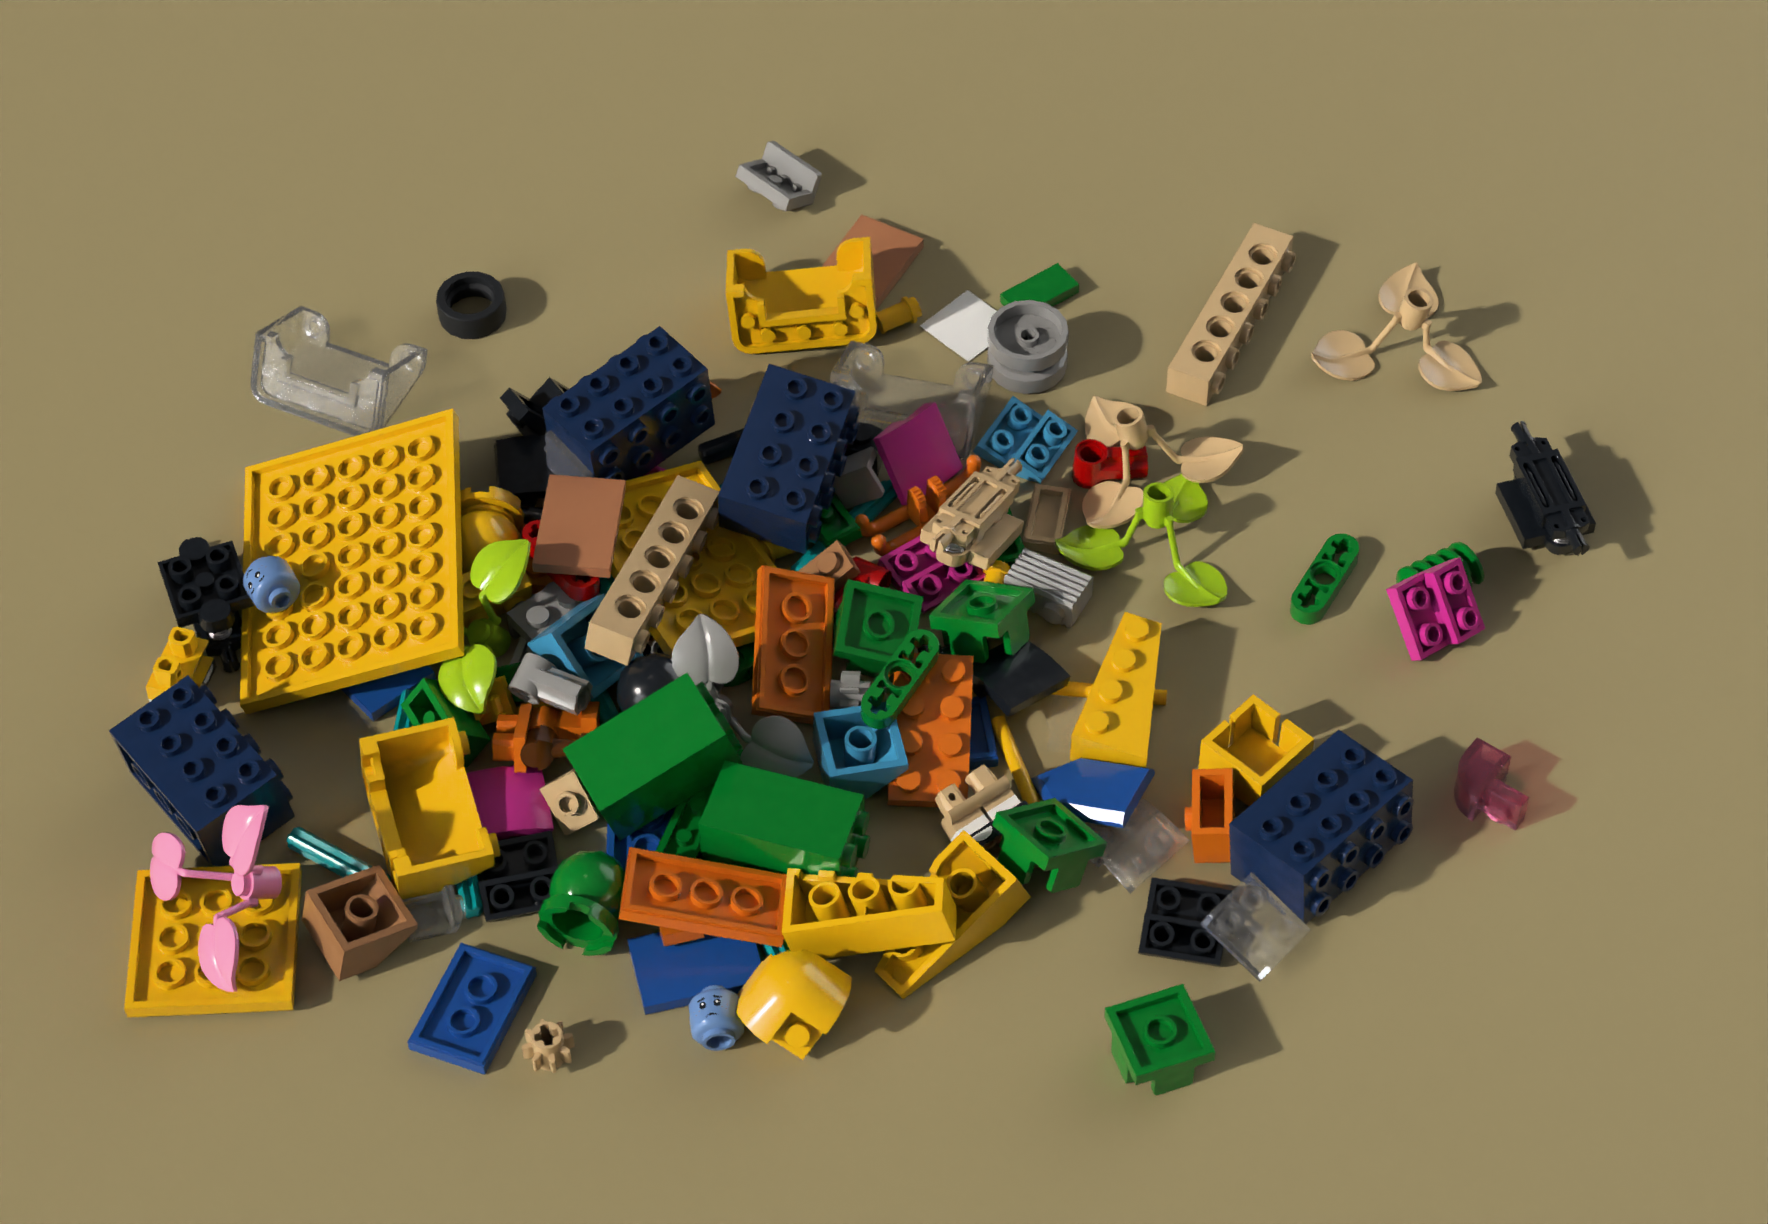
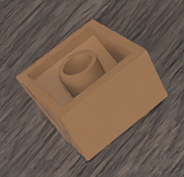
M380 864L306 890L302 922L339 981L376 968L417 930L418 923Z

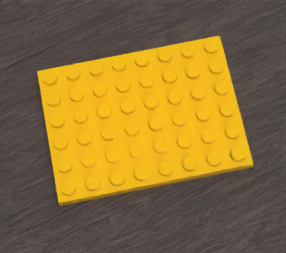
M453 408L245 467L243 573L245 574L250 564L258 558L279 556L287 561L300 582V593L296 601L289 608L281 612L264 613L256 608L255 604L253 607L242 610L240 707L246 714L464 656L459 417Z

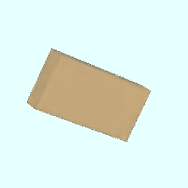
M1034 484L1022 540L1025 548L1032 551L1060 554L1055 546V539L1062 538L1064 535L1071 501V488Z

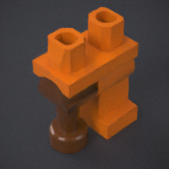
M590 701L586 709L578 715L567 711H557L549 706H540L533 709V704L528 703L520 704L518 715L498 714L497 733H494L492 738L493 761H514L515 773H526L528 766L538 768V771L546 769L554 758L567 757L563 751L564 747L600 726V702Z

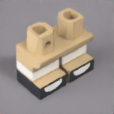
M983 764L965 778L974 795L965 799L954 783L940 791L935 801L944 815L940 826L951 842L965 830L987 851L995 846L996 843H1000L1002 834L992 826L996 812L1027 805L1028 803L1025 800L1020 802L1010 789V782L1006 775L997 779L990 769Z

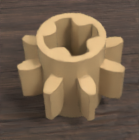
M541 1019L540 1023L533 1030H525L527 1043L522 1045L524 1059L532 1058L534 1071H538L541 1068L556 1073L557 1068L564 1062H572L569 1049L575 1046L573 1033L564 1034L562 1021L553 1023L545 1022L544 1019Z

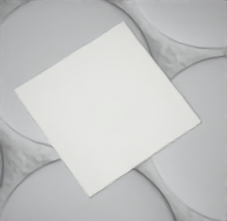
M967 290L921 324L920 327L969 362L989 347L988 325L991 317L997 311Z

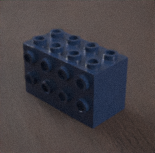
M661 326L649 334L641 336L632 346L622 353L612 356L602 367L592 374L582 377L576 385L563 394L552 398L542 408L553 463L567 476L625 481L642 477L715 425L708 369Z
M769 364L718 495L719 527L806 554L809 543H816L818 541L823 522L820 521L823 509L829 510L834 497L835 488L832 487L835 476L841 477L846 465L847 455H845L847 444L853 445L859 429L857 419L860 407L855 405L856 391Z
M187 675L114 726L109 732L129 772L211 867L229 865L230 856L223 849L222 832L228 811L237 805L269 806L261 838L262 841L295 817L289 803L293 796L287 786L281 781L284 775L277 764L271 758L264 761L259 755L262 751L249 733L242 736L237 731L239 725L233 715L226 708L220 711L215 706L217 700L205 684L198 687Z
M1340 730L1336 731L1229 823L1231 875L1298 923L1305 926L1315 916L1323 915L1328 910L1331 902L1342 892L1350 891L1357 883L1358 878L1369 868L1377 867L1390 849L1396 844L1404 843L1408 839L1413 829V779Z

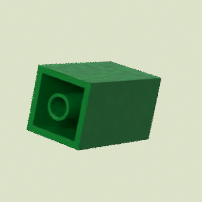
M688 672L563 748L564 753L598 810L619 841L715 783L725 760L743 765L737 754V751L743 747L735 736L734 731L715 704L703 681L695 685Z
M725 760L698 824L702 860L787 874V868L801 869L803 874L818 875L819 870L835 871L837 876L856 877L858 874V868L856 867L858 859H865L870 845V835L865 834L869 824L870 813L865 812L863 794Z

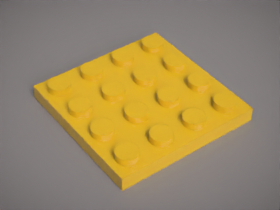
M300 863L262 864L263 866H275L279 869L282 877V888L279 896L275 899H258L257 907H248L227 917L235 924L239 936V956L235 975L237 992H227L213 985L205 976L198 956V944L202 927L205 924H213L215 914L245 901L233 893L231 881L181 876V889L178 896L173 900L164 901L159 899L153 891L150 870H137L124 1005L127 1018L294 1010L302 882ZM232 866L184 868L188 870L235 873Z

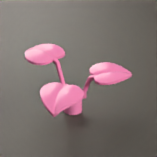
M237 805L232 807L226 814L223 824L222 844L225 853L230 856L229 864L233 867L235 873L182 868L185 860V846L181 839L173 833H160L154 838L152 843L153 857L150 863V880L153 891L159 899L164 901L175 899L180 892L181 876L231 881L233 893L245 900L215 914L213 924H205L201 929L199 937L198 956L205 976L213 985L227 992L238 991L235 975L239 956L238 931L233 921L227 917L248 907H257L258 899L277 898L282 888V877L277 867L255 865L269 809L267 805Z

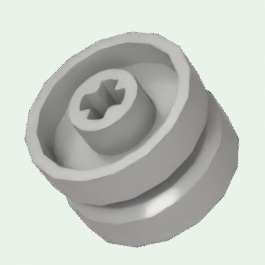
M1023 300L1014 301L1001 307L991 317L988 325L989 347L987 349V363L989 374L997 384L1013 392L1023 394L1040 393L1054 387L1064 377L1068 359L1069 331L1067 321L1059 310L1044 302Z

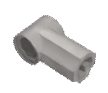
M526 653L507 688L513 695L528 703L538 705L541 701L578 715L588 706L593 686L585 679L557 669L554 664L539 655Z

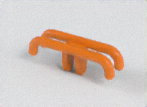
M975 454L970 455L967 458L966 467L962 473L944 484L936 475L927 479L926 495L923 494L918 486L907 490V505H903L875 521L869 522L868 516L865 514L857 515L855 522L859 525L862 536L872 537L871 545L874 552L884 556L920 536L921 529L939 512V507L975 471L980 472V457ZM908 519H911L917 526L886 542V538L882 534Z

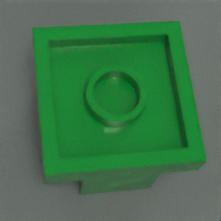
M848 579L844 587L842 602L835 614L832 656L848 659L846 671H861L862 675L876 678L910 632L918 629L923 596Z
M965 579L929 614L931 629L942 630L944 645H950L951 655L974 656L973 662L985 663L989 659L986 637L1000 638L1003 635L1005 654L1015 655L1030 638L1027 611L1035 603L1034 588Z
M1056 798L996 812L992 824L1002 834L999 844L1001 851L997 861L1013 874L1022 885L1029 883L1035 864L1044 871L1051 870L1046 889L1051 893L1078 887L1088 861L1103 856L1107 846V842Z
M1184 984L1105 1008L1104 1017L1112 1033L1111 1052L1126 1084L1134 1082L1135 1085L1151 1081V1089L1154 1095L1157 1096L1191 1085L1194 1080L1195 1067L1215 1060V1049Z

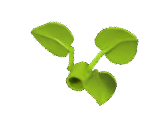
M1182 474L1163 483H1151L1144 488L1143 506L1135 509V516L1122 539H1120L1119 534L1113 528L1099 529L1088 525L1079 527L1062 538L1055 539V546L1058 551L1074 565L1087 570H1107L1122 563L1124 553L1121 548L1129 544L1140 520L1144 519L1151 528H1167L1173 564L1177 571L1168 574L1164 579V592L1170 600L1183 606L1202 607L1218 604L1227 597L1228 591L1225 579L1215 567L1201 561H1195L1184 568L1180 562L1173 522L1190 523L1202 518L1208 510V500L1199 483L1185 479Z
M526 539L493 542L482 548L473 561L470 579L476 588L482 590L479 594V600L489 619L481 618L474 620L468 628L464 627V635L468 637L471 646H464V656L443 661L438 675L439 688L442 694L452 704L465 711L485 714L488 696L497 672L496 657L506 653L510 646V633L499 626L501 618L496 616L488 599L495 604H501L511 598L517 591L523 579L530 555L531 542Z

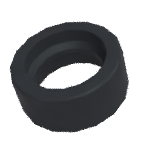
M474 271L459 273L444 281L437 291L436 305L442 328L453 336L461 339H478L489 336L498 330L505 321L507 309L503 288L500 282L489 274ZM468 297H482L492 302L483 311L473 314H462L451 309L453 304Z

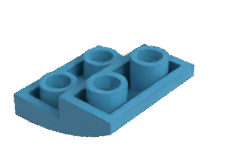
M1012 396L976 445L973 452L998 468H1002L1011 458H1015V462L1018 459L1022 464V470L1016 476L1041 484L1078 430L1051 411L1047 410L1044 416H1041Z

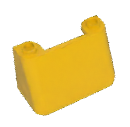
M852 238L841 243L837 249V265L772 272H766L763 256L753 249L727 250L725 293L734 346L743 353L757 354L862 344L871 340L877 330L871 238Z
M454 717L359 738L364 786L388 874L391 877V883L406 906L417 904L494 866V858L500 857L498 839L495 833L488 834L486 827L481 825L464 767V755L470 754L469 742L465 730L458 732Z

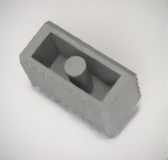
M1023 548L1015 564H1012L1008 574H1005L1004 577L1005 585L1034 588L1035 603L1028 611L1031 610L1033 614L1038 613L1040 617L1042 616L1051 624L1065 625L1067 628L1073 626L1093 594V576L1027 548Z

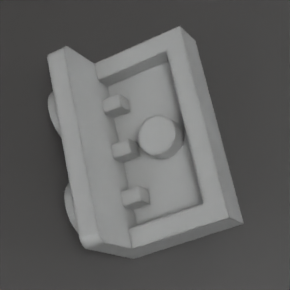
M775 141L767 142L762 159L739 164L736 177L747 184L751 191L763 195L772 201L776 208L783 211H790L813 204L822 176L821 172Z
M554 581L550 582L542 591L526 601L517 603L506 613L509 633L514 639L522 636L528 643L578 604L585 601L571 599Z

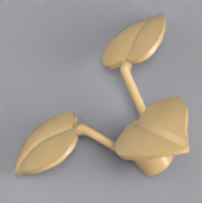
M1417 262L1395 272L1381 286L1378 293L1379 303L1386 312L1394 314V316L1370 346L1365 348L1363 340L1352 332L1336 330L1325 334L1311 353L1313 361L1325 373L1346 381L1363 379L1370 375L1375 367L1373 359L1368 354L1373 353L1397 323H1399L1404 329L1414 331L1418 328L1423 329V349L1427 354L1420 358L1418 368L1421 376L1430 385L1440 390L1458 391L1476 388L1482 383L1478 367L1469 354L1460 346L1445 340L1437 342L1434 347L1431 346L1430 326L1432 321L1428 318L1435 314L1439 302L1436 292L1424 277Z
M1094 395L1085 419L1087 439L1098 440L1106 445V447H1117L1120 444L1122 449L1123 481L1121 484L1116 481L1101 482L1088 490L1082 501V511L1087 525L1099 529L1115 528L1124 525L1134 518L1135 509L1143 506V490L1138 487L1129 486L1131 481L1129 449H1141L1146 445L1149 437H1152L1176 464H1182V476L1195 483H1208L1224 476L1244 451L1243 444L1220 437H1198L1182 445V456H1180L1159 436L1154 425H1146L1144 413L1140 407L1126 402L1110 401Z

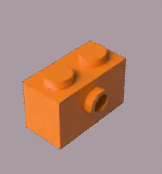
M1233 768L1192 769V806L1185 807V830L1191 831L1194 863L1230 862L1229 823L1235 819Z

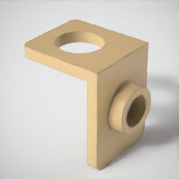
M574 769L540 788L543 797L565 835H569L599 819V814Z

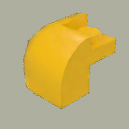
M802 949V952L785 951L774 956L770 954L758 965L738 992L739 998L736 1013L743 1024L766 1044L773 1040L803 1060L823 1033L826 1035L837 1020L849 997L852 977L819 955Z

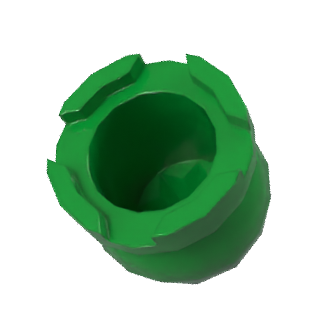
M580 850L561 862L551 878L550 897L544 900L538 913L539 922L537 928L545 939L561 949L564 948L565 943L584 948L582 955L586 956L602 955L611 951L619 933L618 920L625 870L620 861L603 851Z

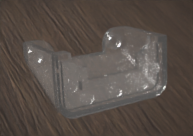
M299 306L256 332L250 381L251 390L255 398L270 407L353 436L385 428L424 372L428 349L410 343L397 346L391 353L390 363L329 343L330 325L327 319L321 313L303 306Z
M850 341L831 371L830 383L856 391L855 405L860 407L857 422L872 424L884 430L891 423L908 418L924 403L936 402L960 461L964 460L969 455L974 444L992 383L994 365L968 362L958 369L954 379V386L884 374V356L876 346Z

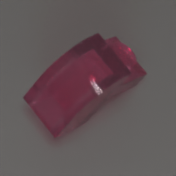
M1478 737L1467 748L1459 761L1454 786L1455 802L1459 810L1471 821H1474L1482 811L1493 821L1505 824L1516 831L1524 821L1529 797L1504 783L1507 779L1511 756Z

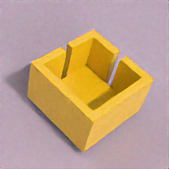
M1253 694L1230 714L1229 723L1224 720L1201 740L1198 769L1233 768L1235 796L1250 806L1313 752L1314 738L1286 719L1281 724L1279 746H1277L1281 714Z

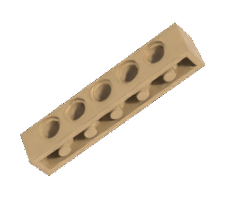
M1253 223L1170 363L1167 373L1166 392L1204 406L1208 405L1214 393L1220 394L1226 380L1227 370H1233L1238 362L1242 344H1249L1256 320L1262 321L1268 308L1270 296L1275 297L1280 290L1282 275L1284 272L1289 273L1293 268L1296 259V252L1292 251L1294 236Z
M677 475L591 618L584 649L626 666L629 665L636 652L643 653L650 637V627L657 628L660 624L665 610V606H663L665 601L672 603L679 587V577L684 579L687 577L693 564V553H701L707 540V529L714 530L719 521L717 503L720 491Z

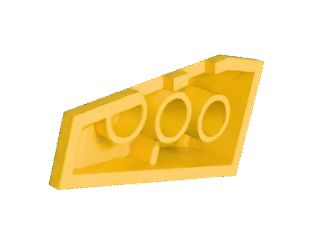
M965 830L935 858L929 869L930 877L944 878L957 907L955 941L886 950L875 969L876 974L902 999H905L1000 929L1031 898L1019 880Z

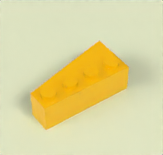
M1124 612L1071 734V761L1086 758L1146 768L1162 623Z
M787 868L782 935L790 951L802 952V949L819 955L823 959L955 941L957 907L944 878L893 875L891 879H877L873 873L859 872L856 877L837 876L835 871L819 870L818 875L803 874L801 869Z

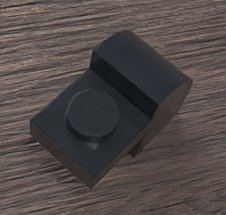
M549 377L531 398L509 387L500 399L509 409L506 415L523 436L547 435L542 408L552 398L563 394L569 388Z

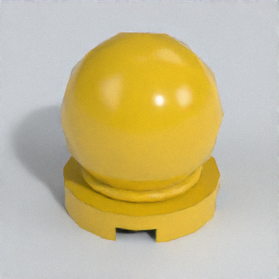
M489 486V492L478 491L471 493V487L460 491L462 574L471 571L475 557L485 546L497 541L520 539L519 533L524 526L525 513L521 509V500L510 491L495 486Z

